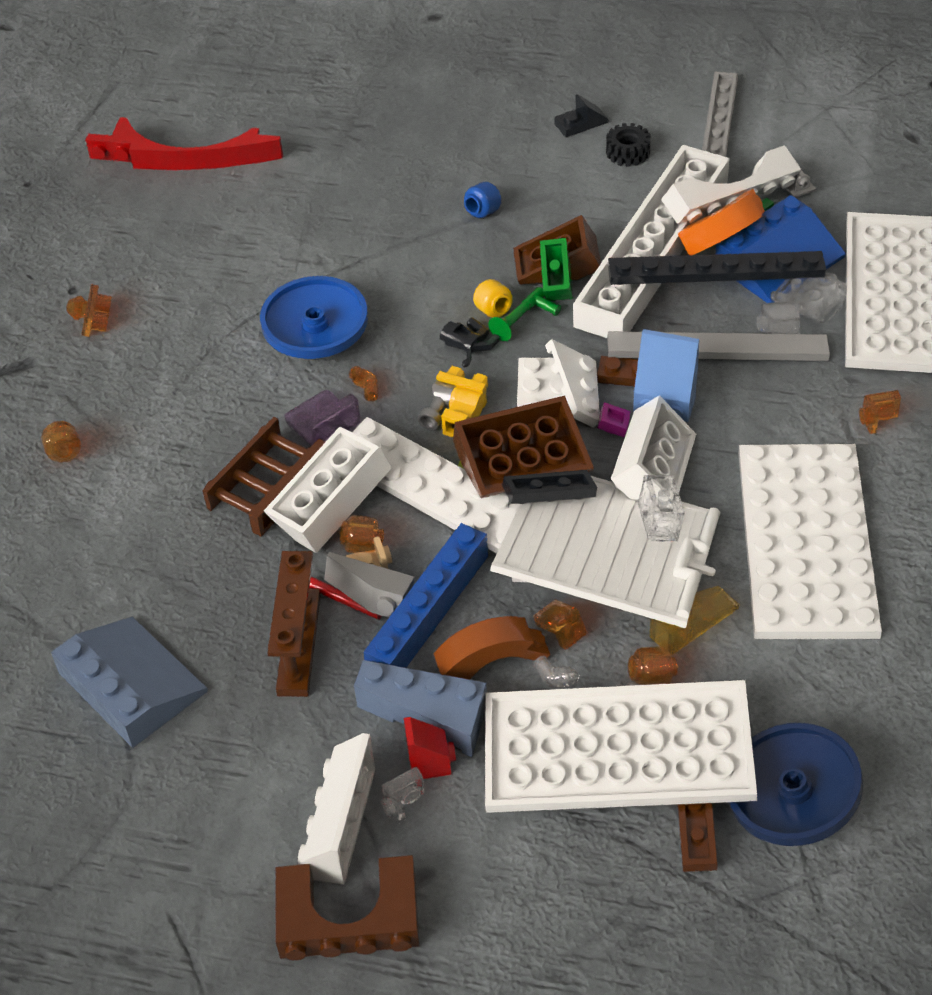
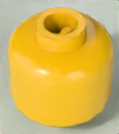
M489 279L478 285L475 289L473 300L476 308L491 318L502 317L511 308L513 295L510 289L499 281Z

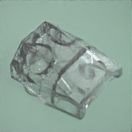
M826 273L825 278L786 279L776 291H772L771 299L777 304L784 305L798 314L815 319L819 323H829L842 308L847 286L846 283L839 281L833 273Z

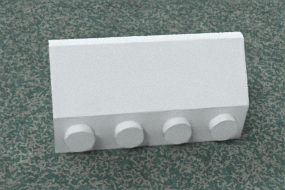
M660 395L634 411L611 480L630 499L672 506L676 504L696 433Z
M339 427L269 504L264 512L295 541L317 553L392 467L379 446Z
M363 733L334 746L331 759L327 758L323 769L325 781L323 787L319 786L317 788L315 796L316 812L315 815L309 816L307 822L308 840L306 845H301L298 854L299 865L310 864L313 880L345 885L375 773L370 734Z

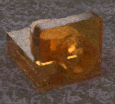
M893 390L864 396L863 407L859 409V417L863 425L866 424L870 434L876 433L879 420L898 417L901 403L899 391Z
M556 599L533 616L536 626L555 634L560 647L565 650L587 633L578 609Z

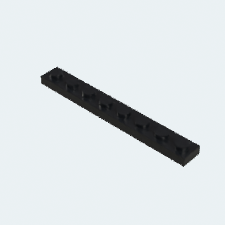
M822 251L608 258L610 285L825 278L827 271Z

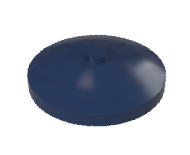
M787 723L763 730L751 738L757 801L729 802L734 816L749 833L763 841L776 845L802 846L830 837L849 822L862 798L863 777L860 763L854 750L842 737L818 725Z

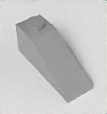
M329 552L327 554L324 580L371 613L389 618L414 585V576Z

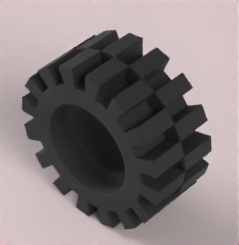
M622 123V127L616 125L614 129L611 128L609 133H607L606 154L608 159L611 158L612 163L618 161L619 166L626 163V167H630V163L637 166L639 161L644 163L645 158H649L651 135L646 128L643 129L642 125L635 127V123H631L630 126Z

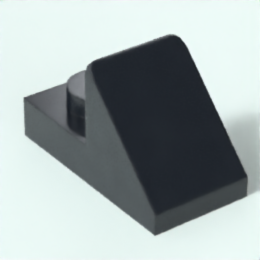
M576 94L575 110L554 117L555 126L566 138L601 126L609 121L597 105Z

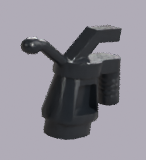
M473 317L467 321V327L460 322L454 323L450 321L443 327L440 333V340L444 341L447 346L462 349L467 353V359L462 362V367L464 368L470 365L474 351L491 350L499 342L500 336L494 334L488 341H484L489 335L490 330Z

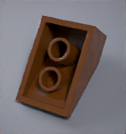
M583 215L513 248L517 280L520 285L543 283L540 253L541 240L567 239L572 280H579L595 273L601 264L597 239Z

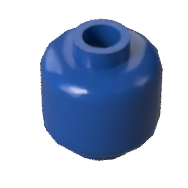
M490 182L478 183L470 187L464 195L465 209L476 218H484L496 212L501 205L500 192Z

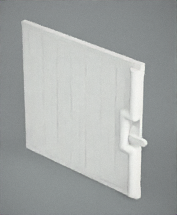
M594 476L591 477L598 487L596 497L555 500L552 502H531L519 505L492 562L490 571L682 628H686L702 574L715 575L716 570L706 566L705 562L720 517V511L717 508L706 509L678 500L672 506L633 500L623 491L619 490L614 482Z

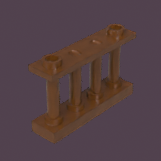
M273 417L266 425L259 429L258 433L218 475L206 484L203 489V495L207 509L212 511L223 501L247 513L252 532L262 537L275 523L266 515L264 510L323 446L325 441L318 439L311 447L305 448L281 436L278 418ZM275 445L300 457V459L289 467L267 456L266 453ZM258 463L283 477L276 484L271 485L248 472ZM241 482L265 494V496L259 503L253 504L230 491Z
M282 551L267 652L270 657H280L276 683L277 696L309 697L321 598L320 589H309L313 551Z

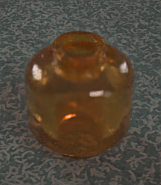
M55 421L47 425L41 435L44 451L51 460L60 463L68 462L79 454L81 448L80 438L75 427L70 423Z
M352 515L347 521L342 522L340 545H344L348 553L375 551L373 538L379 536L383 545L384 529L379 528L378 520L374 517Z
M665 647L638 648L628 661L629 677L639 685L670 684L678 670L676 659L671 656L670 651Z

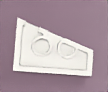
M551 339L545 346L547 352L553 354L556 361L553 368L555 374L561 375L564 387L561 390L563 396L565 395L573 417L594 428L598 424L600 415L596 361Z

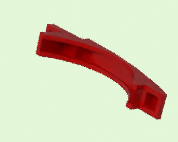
M120 117L112 135L88 133L85 139L90 159L132 162L133 169H215L262 163L283 158L281 137L259 135V128H251L233 139L214 145L190 148L162 145L143 137L134 130L127 118Z

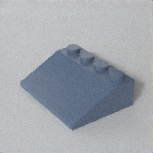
M133 617L78 633L51 652L59 674L132 748L208 692L207 687Z

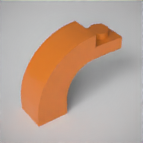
M750 189L725 207L689 224L678 232L688 254H697L762 217V213L765 212L762 200L756 195L754 189Z

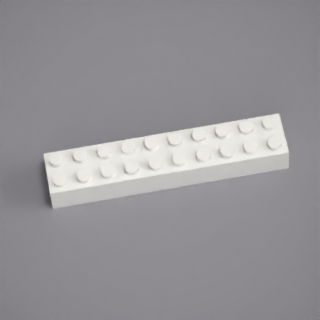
M686 145L681 146L573 303V327L607 338L608 331H631L661 283L610 285L608 258L680 256L685 247L678 232L691 223L686 221L677 224L661 199L673 184L689 178L717 184L727 183L730 158ZM706 214L701 216L698 220L704 218Z

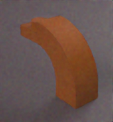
M517 616L495 617L467 626L448 638L434 652L440 674L469 680L483 666L497 659L519 657L544 662L551 655L542 632L529 628L525 618Z

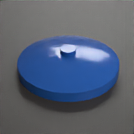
M328 276L299 278L282 285L266 299L260 312L261 328L266 341L274 349L285 355L302 359L324 358L346 350L359 340L368 323L367 304L362 293L355 286L344 280Z

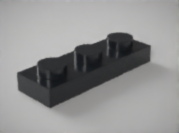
M588 470L504 476L502 487L511 504L596 497L598 488Z

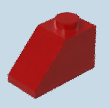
M412 717L404 718L412 780L416 781L451 775L450 762L456 761L454 743L447 742L445 730Z

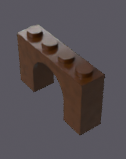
M413 855L378 858L380 882L378 902L367 916L347 924L330 922L322 918L315 911L314 880L310 864L276 867V946L280 959L286 958L297 961L304 959L306 956L317 955L332 958L339 956L341 953L357 952L366 955L372 954L376 950L392 949L401 952L407 951L411 947H419Z

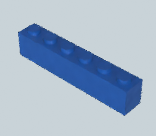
M460 523L364 650V660L407 668L487 559L486 533Z

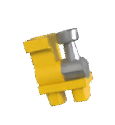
M451 366L447 372L439 371L436 376L438 381L432 386L433 401L430 407L424 408L418 416L420 425L428 430H436L442 421L443 435L453 437L454 429L452 425L454 422L480 416L482 409L487 404L488 377L477 373L474 374L471 380L466 379L464 371L455 366Z

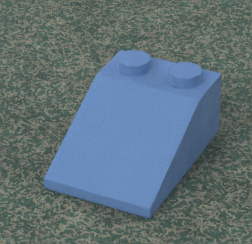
M643 329L634 388L633 412L660 395L685 422L689 421L696 399L700 339Z

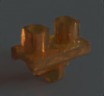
M91 284L88 301L84 300L81 296L70 299L66 306L68 314L73 316V319L79 320L84 318L82 336L89 337L91 329L106 332L109 317L107 314H109L112 296L98 294V285Z

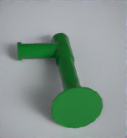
M537 287L508 316L503 319L492 317L488 323L489 330L492 335L500 336V341H508L512 336L511 326L535 305L552 313L554 316L559 314L561 305L545 299L543 288Z

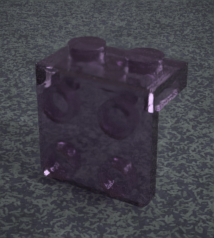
M323 390L287 412L284 416L286 423L311 446L318 439L326 442L339 427L349 430L361 422L358 399L350 393L339 400L329 390Z

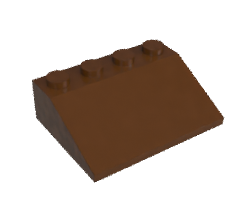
M565 395L454 422L453 442L463 468L481 499L505 493L502 487L504 476L588 470L589 472L594 470Z

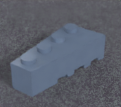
M362 661L354 684L358 708L392 723L398 721L404 724V718L412 717L444 729L447 742H453L455 747L462 749L463 754L473 757L486 712L487 685L485 682L372 661Z

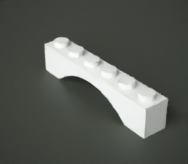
M784 145L767 151L755 165L752 175L742 181L717 184L689 178L673 184L661 200L677 224L686 221L692 223L705 214L710 215L725 207L750 189H754L756 195H768L779 187H782V189L789 187L795 182L794 177L800 172L801 168Z

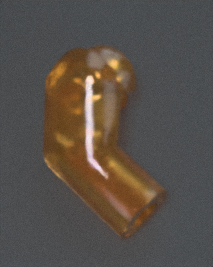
M359 366L351 368L349 377L353 383L364 389V397L367 401H375L378 398V384L375 374Z

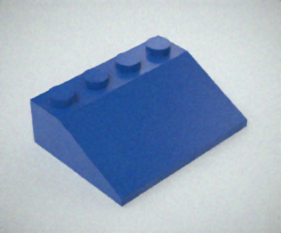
M792 195L762 213V217L751 225L716 244V254L822 251L826 269L845 258L846 255L812 209ZM813 278L740 280L737 282L772 306Z

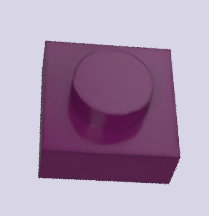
M604 402L600 410L597 428L624 437L628 430L631 411Z

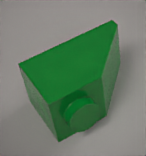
M567 239L541 240L540 253L545 298L549 301L573 299Z

